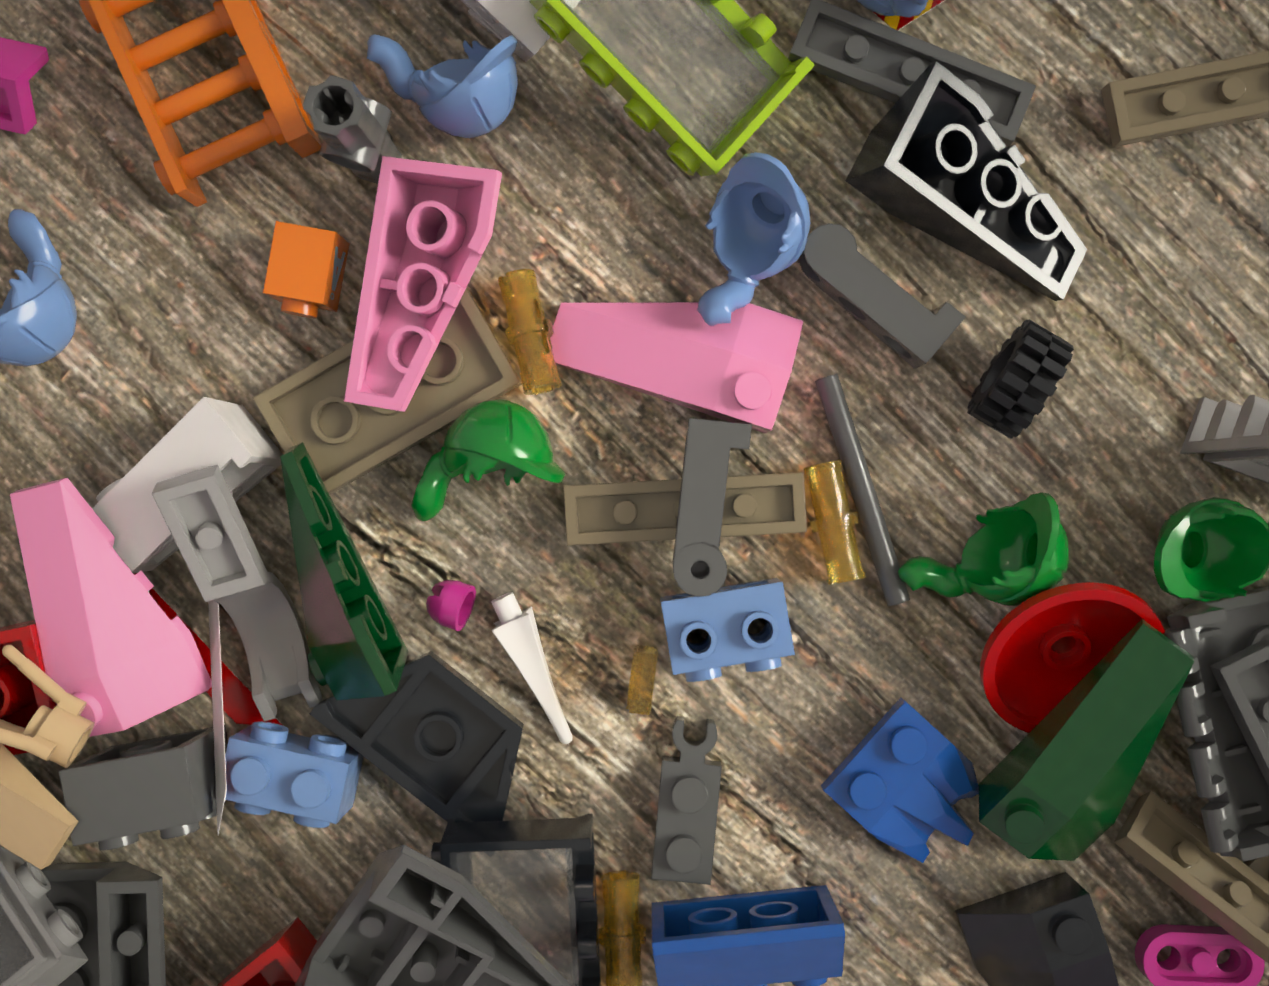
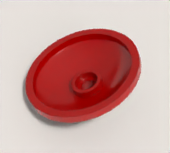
M1086 582L1067 584L1043 591L1011 610L989 636L980 662V678L983 690L991 707L1005 722L1019 730L1030 733L1141 619L1164 634L1165 630L1162 623L1143 599L1115 585Z

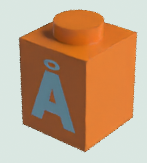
M276 221L263 293L282 302L281 312L316 319L318 309L337 312L350 243L335 231Z

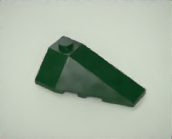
M301 442L288 449L280 456L307 640L311 651L308 654L310 669L321 686L328 684L336 701L389 695L397 691L409 652L304 443Z
M1141 619L979 783V822L1028 859L1075 861L1115 823L1195 662L1193 656Z

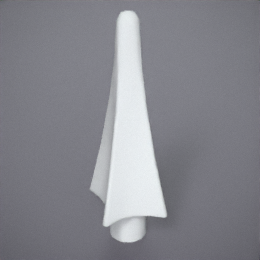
M513 592L501 595L491 601L500 620L494 623L496 627L491 631L533 691L560 742L564 745L569 744L572 741V733L561 709L550 676L533 609L529 607L521 611Z

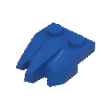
M902 698L893 705L821 784L823 791L874 837L921 863L925 861L930 853L926 842L934 830L966 846L969 845L974 834L969 824L953 806L960 799L973 798L979 794V785L973 763Z

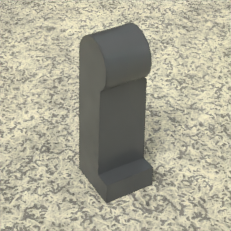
M828 223L818 226L807 237L805 249L799 257L800 266L805 275L914 369L926 364L966 318L948 302L930 312L857 251L855 237L845 227L839 224Z
M688 419L672 562L674 578L678 586L687 594L696 597L709 596L717 592L725 582L727 562L719 546L730 448L749 450L752 429L750 424Z

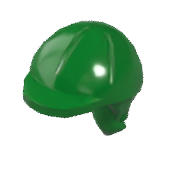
M487 400L476 403L465 410L449 428L441 451L433 454L426 463L411 503L415 517L419 521L424 522L436 516L444 507L450 481L459 474H463L464 481L469 483L471 474H473L475 480L479 481L483 474L505 468L504 482L507 486L510 485L512 477L515 483H519L526 473L550 482L562 483L566 473L553 462V451L548 433L536 415L527 408L507 400Z
M1041 492L1031 494L1026 500L1012 506L987 509L986 515L977 514L976 520L985 525L968 538L963 549L961 561L955 567L947 566L930 557L916 556L908 559L898 571L900 579L912 591L926 587L948 598L959 597L965 593L971 595L975 592L983 596L984 599L1001 605L1018 606L1043 591L1055 588L1064 578L1062 575L1066 573L1069 563L1068 537L1060 523L1058 505L1055 499L1049 493Z
M1212 497L1185 505L1171 514L1168 520H1165L1157 538L1154 555L1155 577L1162 591L1177 598L1208 602L1222 598L1246 596L1247 591L1243 588L1262 579L1269 568V522H1266L1253 509L1244 507L1239 502L1230 499Z

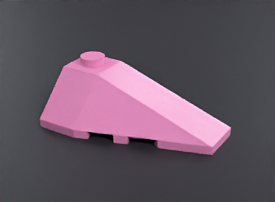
M382 156L344 402L402 412L406 411L492 237L502 176L500 171Z
M699 302L561 303L542 359L732 423L750 424L753 430L767 433L773 428L792 371L803 321L751 303L733 311L731 323L709 326L697 311Z
M68 478L20 489L10 494L45 673L67 693L87 702L80 716L94 722V727L89 737L124 731L204 693L212 687L211 678L190 630L178 615L172 620L168 618L148 593L154 585L142 570L136 575L132 573L113 549L114 535Z

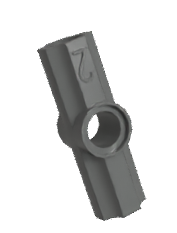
M330 75L325 82L316 86H309L303 109L312 118L314 130L323 139L320 156L337 165L351 169L360 179L378 184L382 156L402 157V154L393 143L391 134L387 130L392 111L381 103L364 97L354 82Z

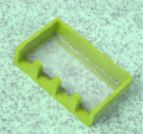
M734 0L529 1L538 10L534 14V19L538 25L556 42L562 43L566 39L583 56L579 64L585 73L602 88L606 89L611 85L627 101L623 106L626 114L644 131L650 133L655 129L670 144V147L666 150L668 156L681 170L690 176H693L696 172L701 177L717 174L815 66L807 56L791 62L770 40L777 31L775 24L762 13L750 18Z

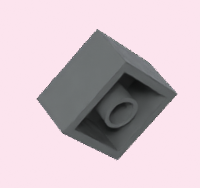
M224 725L225 754H226V749H227V745H228V738H227L226 727H225V725ZM213 727L110 746L70 765L68 768L59 770L65 808L79 821L71 833L73 846L98 842L99 850H112L137 842L139 840L138 834L160 830L162 839L180 837L199 830L200 821L217 816Z

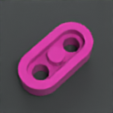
M1156 925L1147 929L1139 937L1134 952L1138 969L1154 986H1257L1263 976L1265 967L1262 958L1225 929L1217 926ZM1171 946L1170 956L1164 961H1157L1158 952L1163 947ZM1225 949H1230L1229 959L1222 964H1217L1219 953Z

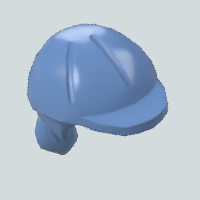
M376 34L371 35L368 39L367 59L381 66L394 92L403 99L412 100L417 103L424 118L435 128L449 135L463 138L485 135L502 124L515 103L518 77L513 53L515 52L518 40L513 35L504 38L492 49L481 45L475 40L472 41L471 47L464 40V51L469 56V59H448L426 71L415 70L408 53L398 42Z
M754 152L745 154L730 169L726 181L717 193L715 203L709 213V220L705 225L707 229H713V251L720 263L727 269V276L729 278L725 283L706 291L699 299L697 311L709 326L731 323L732 312L751 302L755 287L759 286V280L772 277L790 267L798 260L806 246L811 224L809 202L806 199V195L796 184L787 166L765 153Z
M14 209L8 218L9 234L22 250L29 264L27 273H24L22 270H14L19 276V280L9 279L12 288L9 290L0 309V363L27 367L46 362L66 348L75 333L77 311L70 287L61 279L60 270L62 263L60 256L51 243L46 230L40 224L35 214L22 209Z

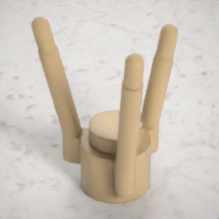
M4 646L2 654L56 702L57 706L51 709L42 705L35 712L26 728L0 719V744L27 751L41 759L50 760L68 768L83 749L94 727V722L80 716L87 702L67 693L14 646Z

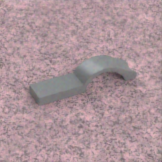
M214 465L156 483L152 496L204 601L214 600L221 604L232 618L241 637L251 675L252 698L264 722L276 718L277 707L275 701L300 693L303 694L309 708L315 707L321 702L322 694L319 683L309 666L308 654L310 651L298 613L284 585L272 572H267L219 466Z

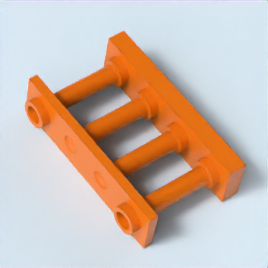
M79 0L81 9L92 28L99 34L103 33L160 158L154 162L157 176L170 195L177 194L196 207L207 203L196 177L274 141L280 146L287 143L302 158L320 151L321 141L314 130L309 115L303 109L300 95L256 0H218L213 3L214 10L137 46L123 15L155 0ZM225 33L231 38L238 35L246 53L238 57V65L169 97L160 99L147 69ZM252 87L255 92L263 90L270 105V109L263 111V119L185 154L172 123L247 88Z

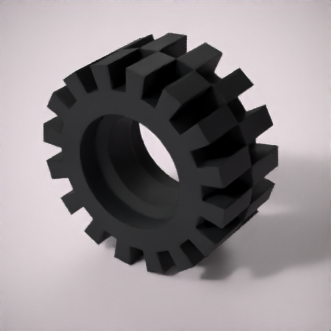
M1025 320L1021 326H1018L1013 331L1011 338L1006 339L999 354H995L991 360L989 369L981 376L979 380L981 383L974 389L973 398L968 403L967 413L1006 437L1012 439L1014 436L1016 438L1020 435L1023 428L1026 429L1032 423L1033 416L1035 414L1039 415L1045 407L1044 402L1048 396L1052 397L1057 387L1055 385L1057 381L1064 377L1067 371L1065 366L1072 359L1073 345L1032 320Z

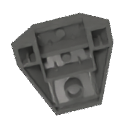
M406 845L392 848L377 855L317 940L295 986H572L461 874Z

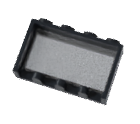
M586 814L576 818L455 823V819H449L441 842H434L432 845L431 859L461 874L572 986H601L593 814Z

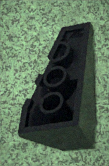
M936 61L927 67L871 130L845 181L889 214L1054 301L1063 300L1087 248L1048 193H1039L1020 165L1026 160L1016 145L1007 147L991 125L989 119L994 114L984 99Z
M1066 872L955 910L973 964L989 986H1119L1111 953L1090 894Z

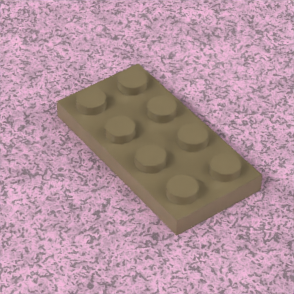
M466 287L405 412L344 402L353 340L253 397L284 453L292 446L301 442L304 443L329 495L451 426L465 410L476 403L496 400L522 385Z

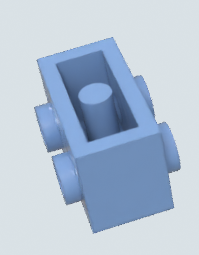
M778 578L720 587L717 592L709 596L696 597L682 593L660 597L673 675L685 673L687 682L718 678L722 676L721 667L745 663L747 672L771 670L782 666L780 657L795 655L783 581ZM758 618L765 619V626L762 631L756 634L748 633V627L753 620ZM699 628L707 631L706 638L700 643H691L687 640L688 634L694 629Z
M254 722L252 725L229 737L225 754L227 784L225 800L235 802L234 808L236 810L253 815H266L271 813V810L294 815V822L312 828H325L330 823L337 824L353 807L364 756L351 746H347V743L341 738L320 734L312 735L311 738L288 733L289 729L287 727L270 722Z

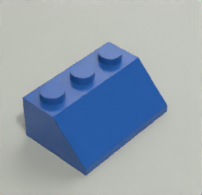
M826 885L651 903L652 950L658 986H768L767 984L792 982L795 986H820L827 982V978L842 977L845 945L844 923Z

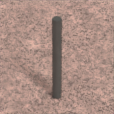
M838 374L815 381L887 606L904 603L910 600V596L905 582L898 576L900 565Z

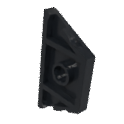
M430 651L406 662L397 691L389 695L336 701L334 696H331L319 702L309 713L445 821L448 822L449 819H455V823L503 821L524 724L434 652ZM485 851V852H486L487 854H489L490 856H492V854H493L495 851Z

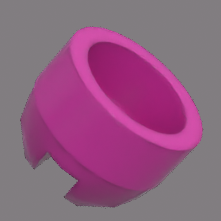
M444 580L433 586L432 592L434 595L429 596L426 601L427 612L441 626L461 631L472 613L476 598V588L460 581Z

